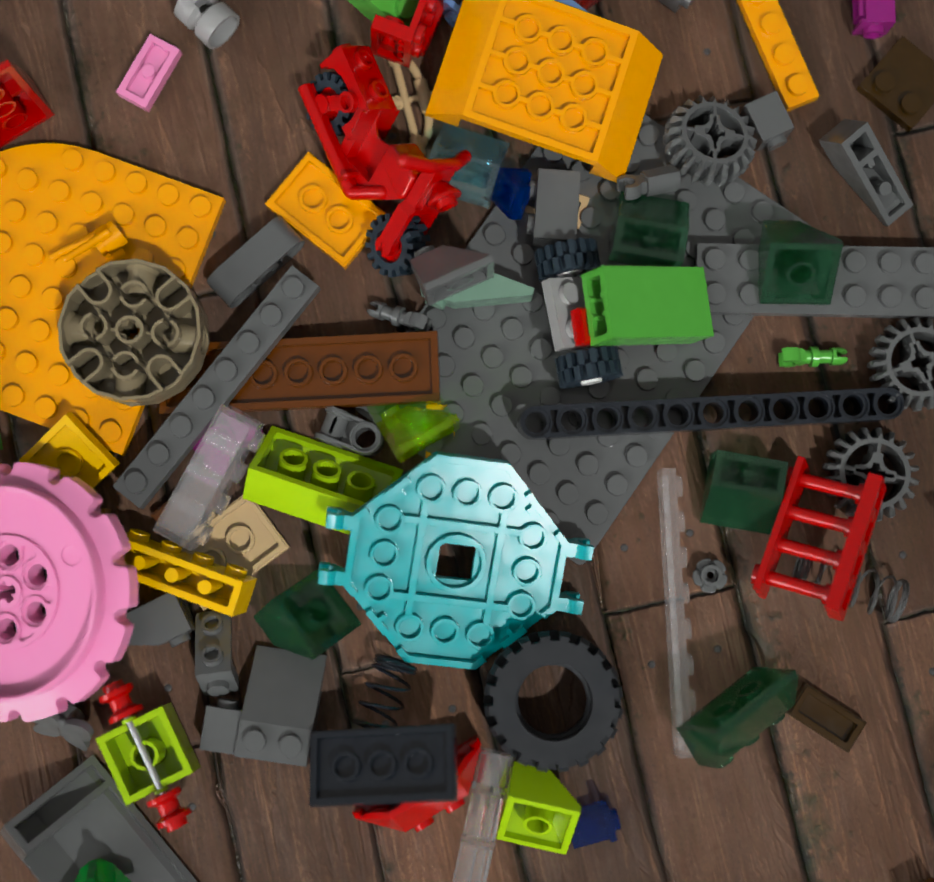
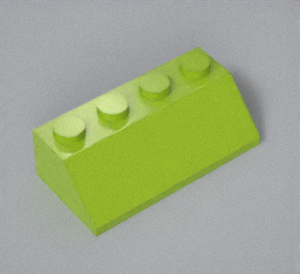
M271 426L248 467L243 499L326 527L327 506L354 512L402 477L404 470ZM333 529L350 535V530Z

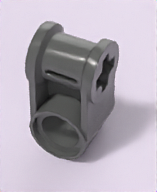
M337 407L325 408L327 415L320 432L315 433V439L366 457L376 456L381 452L385 441L383 434L376 425ZM365 431H373L376 435L375 443L369 448H361L358 443L360 435Z

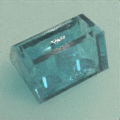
M444 123L433 144L429 159L452 158L461 150H468L472 156L470 162L454 173L449 184L460 189L462 195L458 200L489 209L510 143Z

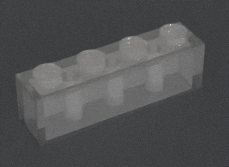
M228 403L221 404L152 531L190 552L198 548L199 545L204 547L214 531V528L210 526L216 513L221 516L231 500V496L227 495L232 483L239 484L247 471L248 465L244 461L250 451L255 453L265 437V434L261 432L265 424Z

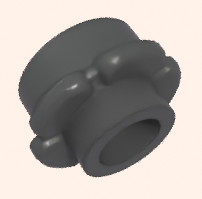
M710 558L702 559L697 563L696 569L692 573V579L695 585L700 586L701 591L714 593L716 589H722L727 583L726 567L717 559L713 561ZM708 572L713 573L712 579L707 577Z

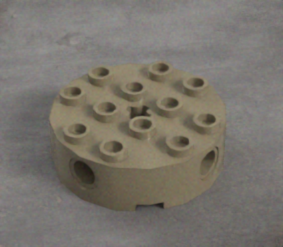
M141 259L110 261L96 268V272L88 275L80 285L77 283L66 296L58 320L59 349L73 375L93 393L131 407L159 404L184 391L202 369L210 344L208 318L194 291L165 266ZM137 328H139V335H135L134 339H131L129 337L130 333H136Z

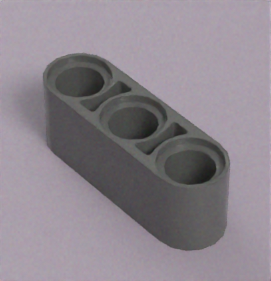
M278 216L268 222L208 277L207 284L229 308H235L302 249L305 241L282 216Z

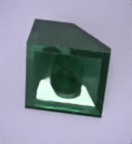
M764 220L758 250L760 304L831 305L843 248L842 240L801 221Z
M318 569L274 597L253 616L274 646L312 660L361 625L359 619L333 585L318 584Z

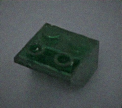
M620 191L608 260L641 266L681 267L684 262L689 232V203L652 196L646 197L645 195H641L634 200H625L624 191Z
M722 450L710 453L699 523L770 535L784 495L788 462Z

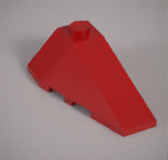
M8 59L0 64V148L54 116L53 111L34 81L22 68Z

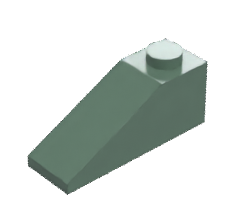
M494 273L493 278L430 306L444 310L445 306L457 309L531 302L535 288Z

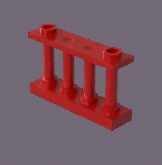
M798 456L795 466H790L787 470L785 477L787 489L761 564L756 563L753 568L751 584H753V588L759 598L763 599L767 598L770 586L819 599L821 604H824V609L829 618L843 622L887 488L882 475L869 472L865 484L860 483L858 486L809 474L810 469L805 457ZM804 488L855 500L854 502L858 506L854 517L849 516L846 519L799 507L798 504ZM793 520L844 533V537H847L843 550L838 549L837 552L787 539ZM786 553L832 566V569L836 571L832 584L826 583L824 586L775 572L781 554Z

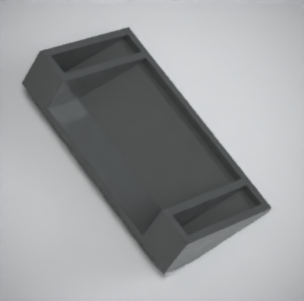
M94 755L90 756L3 825L0 831V835L38 882H74L79 870L94 859H105L113 863L131 882H197L133 803L125 805L114 779Z

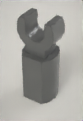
M674 165L643 170L639 175L626 174L617 177V191H624L625 200L637 199L642 194L649 197L677 191L681 184L680 171Z

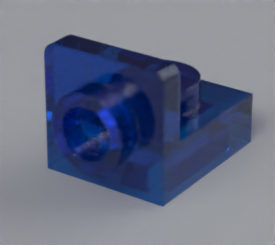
M499 168L491 200L511 220H522L525 206L529 202L531 189L529 184L532 177V172L529 169Z
M605 800L581 806V813L571 839L573 848L576 849L605 840H610V842L618 841L615 831L621 829V824L616 808L609 809Z

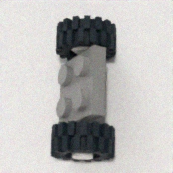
M592 238L567 239L566 242L558 241L554 245L548 244L544 248L537 249L534 252L539 282L541 281L554 349L555 351L578 350L575 353H567L555 358L560 388L571 389L586 385L591 386L622 377L623 372L617 346H575L570 311L576 308H586L581 275L601 266L596 240Z

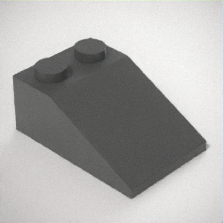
M257 645L240 717L235 757L307 767L310 764L311 731H316L327 655Z

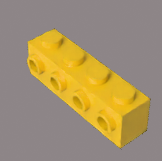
M130 528L129 532H126L131 549L125 553L124 561L126 565L136 567L139 583L231 617L247 612L257 578L246 575L248 571L246 568L230 563L226 567L214 563L215 557L202 552H194L193 555L183 552V546L172 541L162 540L159 543L150 540L151 534L139 529Z

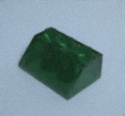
M753 667L681 724L677 730L697 764L716 769L723 768L734 760L733 755L739 750L758 741L760 738L759 734L767 727L781 722L785 718L784 713L795 705L799 678L796 670Z

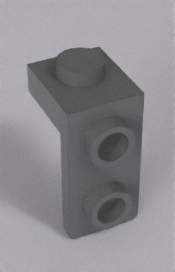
M218 611L200 612L195 615V677L204 696L221 697L229 692L240 691L239 676L232 662V617Z

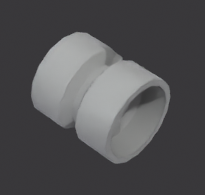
M178 0L174 8L175 16L188 29H195L196 37L209 49H216L231 38L239 25V15L225 2H219L220 0Z

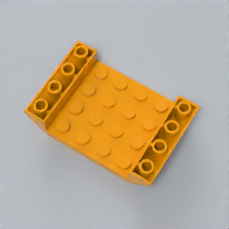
M463 0L425 116L458 127L461 119L588 163L591 165L590 174L617 183V177L626 174L663 54L640 31L555 0Z

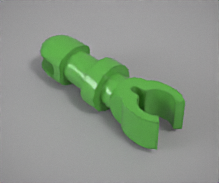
M810 346L808 350L798 347L782 348V352L778 353L780 367H794L808 364L809 367H818L819 364L823 363L843 365L848 361L847 357H838L847 353V350L841 347H831L829 350H819L817 346Z

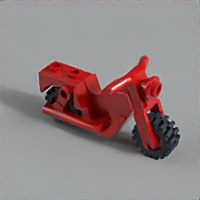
M350 43L341 44L334 48L332 54L319 64L321 69H334L336 72L318 74L315 76L316 80H311L310 83L303 84L298 88L305 109L308 112L306 117L312 121L311 127L316 130L341 190L348 199H405L397 205L393 213L379 215L376 217L377 220H373L370 223L373 229L367 230L366 236L370 237L371 240L365 242V248L371 247V252L367 254L368 259H375L372 266L374 269H380L379 273L381 275L398 277L414 274L410 259L415 258V252L426 247V241H431L430 235L426 234L439 214L438 212L448 211L458 204L457 199L462 193L460 189L449 184L455 172L470 162L472 156L468 150H461L452 158L428 159L414 143L387 144L381 138L386 137L400 110H396V105L370 47L355 46ZM337 136H345L341 145Z

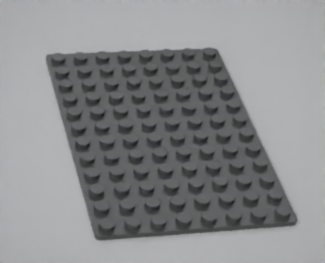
M645 114L626 174L639 175L643 170L667 166L671 163L672 157L664 155L666 145L662 141L665 128ZM538 146L465 248V250L491 254L495 261L494 273L535 288L531 302L457 309L445 306L444 310L428 306V304L423 307L420 313L428 316L427 320L433 321L429 331H438L441 403L437 405H447L444 410H433V432L426 435V405L431 403L355 407L359 414L424 459L425 451L432 454L439 451L508 460L566 539L575 537L588 538L590 545H593L595 549L674 433L528 440L522 437L517 429V419L520 414L529 407L541 405L699 397L754 316L711 315L714 336L691 344L617 345L623 372L622 377L591 386L586 385L571 389L560 388L555 358L567 353H575L578 350L555 351L542 283L541 281L539 282L534 252L539 248H544V246H532L533 235L526 234L528 213L524 212L525 205L535 208V201L529 200L530 179L537 180L539 168L581 171L579 194L589 197L590 200L587 208L581 214V225L579 230H577L576 240L578 238H592L596 240L601 266L695 267V245L697 243L803 245L811 234L812 228L808 223L739 177L732 181L731 184L726 181L718 188L713 181L707 187L704 186L701 179L692 183V176L686 173L681 176L680 188L677 191L649 197L642 194L637 199L625 200L624 191H617L616 182L589 173L590 164ZM523 181L528 188L524 201L518 197ZM409 328L406 332H417V331H415V330ZM672 406L668 411V419L674 425H679L683 417L682 412L677 407ZM639 408L634 410L632 415L634 423L639 427H644L648 421L646 412ZM600 410L597 414V422L600 427L609 429L613 424V417L608 411ZM565 412L562 415L561 423L568 431H574L578 426V419L575 414ZM529 414L527 416L525 424L528 430L533 433H539L543 428L541 417L537 414ZM567 557L577 565H582L587 561L578 558Z

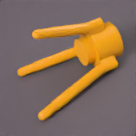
M110 220L93 232L51 253L49 258L55 260L63 256V262H68L95 246L103 256L108 253L111 254L106 261L108 263L110 261H117L126 254L121 247L127 244L128 241Z

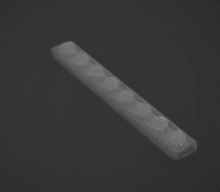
M661 468L657 471L673 754L678 758H693V748H698L697 727L691 726V712L696 711V696L694 690H689L688 676L694 674V661L692 654H687L686 639H691L692 627L690 618H685L684 604L689 603L690 594L688 582H683L682 568H687V550L685 546L681 547L680 532H685V516L683 511H678V497L683 496V481L681 476H676V468Z

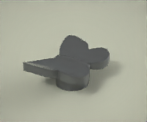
M68 704V710L32 721L36 723L33 727L35 732L51 737H64L70 744L83 751L88 750L90 740L94 734L92 726L83 721L85 718L84 713Z

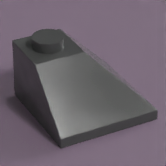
M430 245L415 252V258L410 259L411 268L428 306L494 277L495 261L491 254L445 245L435 248L434 245Z

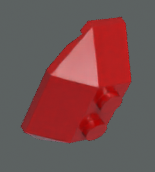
M476 734L457 746L458 801L355 806L352 811L353 816L357 820L402 832H407L412 828L419 832L435 821L432 816L445 809L447 814L455 811L466 803L464 797L469 795L482 744L479 735Z

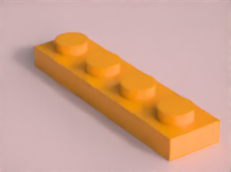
M736 0L775 91L778 92L786 111L788 112L816 101L820 95L778 0Z

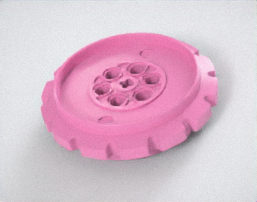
M16 462L13 469H11L9 464L0 463V722L15 720L19 715H21L22 720L25 722L47 718L67 711L68 700L71 703L81 702L95 693L109 678L106 662L120 661L127 649L134 624L128 621L126 611L128 608L138 605L137 569L135 566L126 565L124 561V555L131 549V545L118 517L115 514H101L100 506L103 498L88 484L77 477H64L60 480V470L58 468L38 463ZM17 549L19 551V559L16 557ZM44 569H46V571H47V579H46V580H45L44 575H43ZM43 605L45 606V609H46V616H45V617H44L43 612H42V607H43ZM14 622H15L16 627H17V632H16V633H15V631H14Z

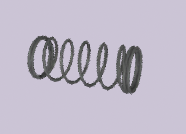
M798 557L793 568L792 577L806 580L813 561L808 559L804 561V558ZM820 563V571L815 583L821 584L822 575L828 565ZM871 568L862 576L860 571L849 608H853L856 603L862 580L869 572H874L876 575V588L870 598L867 614H872L875 608L881 585L888 578H892L895 585L886 603L885 620L895 623L903 614L909 598L910 584L908 580L899 579L897 581L894 575H888L880 581L876 569ZM903 585L902 596L899 605L896 609V612L894 613L897 604L898 591Z

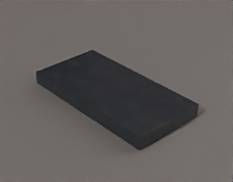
M454 723L311 731L309 807L458 801L457 725Z

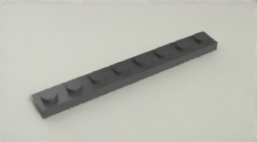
M291 266L119 477L113 487L138 508L144 509L304 312L321 288L294 266Z

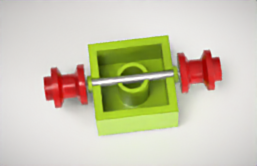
M120 679L103 687L104 695L99 697L98 700L100 703H109L113 712L108 719L109 724L112 725L124 719L122 726L95 739L125 805L127 806L154 792L158 796L147 801L146 805L148 808H157L161 818L156 823L157 829L165 827L169 833L187 824L186 816L192 813L190 807H181L177 796L182 791L180 785L166 791L169 789L168 785L195 772L201 766L172 703L160 706L138 718L136 715L131 717V715L143 710L144 707L142 703H133L129 693L134 688L133 683L125 684L123 679Z

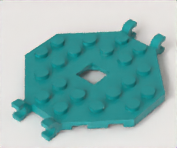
M436 451L354 512L327 506L326 528L350 530L345 568L334 563L319 561L318 584L344 586L348 593L365 610V614L381 634L385 635L395 647L396 652L404 662L476 670L487 662L486 658L503 647L505 649L508 647V645L526 634L527 629L540 619H546L556 611L582 615L584 600L580 599V593L574 591H563L560 593L566 557L592 561L594 546L590 545L588 538L575 537L566 539L508 460ZM447 543L475 547L470 579L436 575L441 545Z

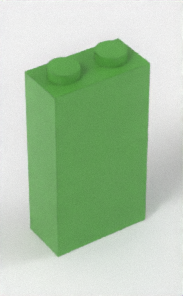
M603 265L581 275L591 346L691 344L714 336L704 267Z

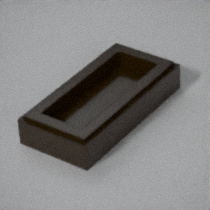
M804 682L785 713L849 753L867 723Z

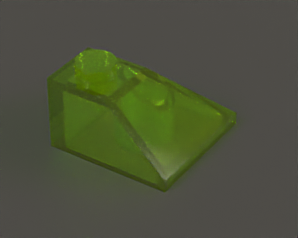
M396 405L380 415L382 420L376 423L399 463L460 429V420L456 414L408 405L402 409L399 405Z

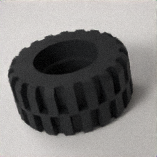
M558 630L535 631L508 645L494 660V664L488 672L484 690L485 716L493 737L500 744V747L507 754L512 755L520 764L524 766L530 765L535 767L536 770L548 772V769H554L558 772L569 771V767L576 765L582 767L590 763L588 759L595 754L599 756L606 749L605 744L610 738L614 739L618 731L616 728L618 719H622L623 708L621 707V698L623 697L622 686L619 685L618 674L614 666L606 658L607 656L590 641L578 635ZM548 665L562 666L574 672L581 680L586 693V706L580 720L569 730L557 734L543 733L531 727L521 715L518 704L519 690L525 678L534 670Z

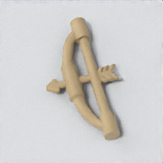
M388 60L389 66L393 68L399 95L392 96L397 108L396 110H402L403 108L410 133L409 143L416 144L426 157L425 147L432 136L433 118L425 116L433 91L429 90L427 79L423 77L421 71L412 60L408 69L415 80L414 87L417 95L409 97L401 65ZM419 101L421 113L424 114L423 136L418 134L411 107L412 102Z

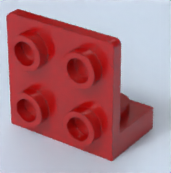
M419 0L410 26H406L402 20L394 16L387 15L382 17L375 14L371 25V51L373 55L409 68L413 57L419 59L426 40L424 38L426 28L432 26L436 15L437 7L435 6L437 0Z

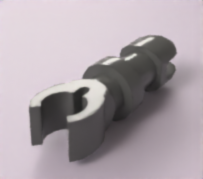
M374 300L370 302L372 306L377 308L376 311L367 309L368 315L373 318L389 320L393 326L401 327L404 325L417 332L429 331L433 321L427 320L428 316L424 314L407 312L406 308L402 306L393 308L380 301Z

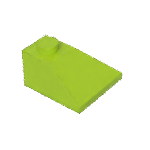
M514 761L507 784L496 839L566 855L581 813V805L550 769H548V772L538 771L533 766H524Z

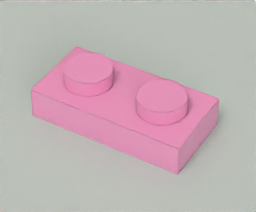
M149 34L116 93L119 97L149 112L182 56L180 49Z

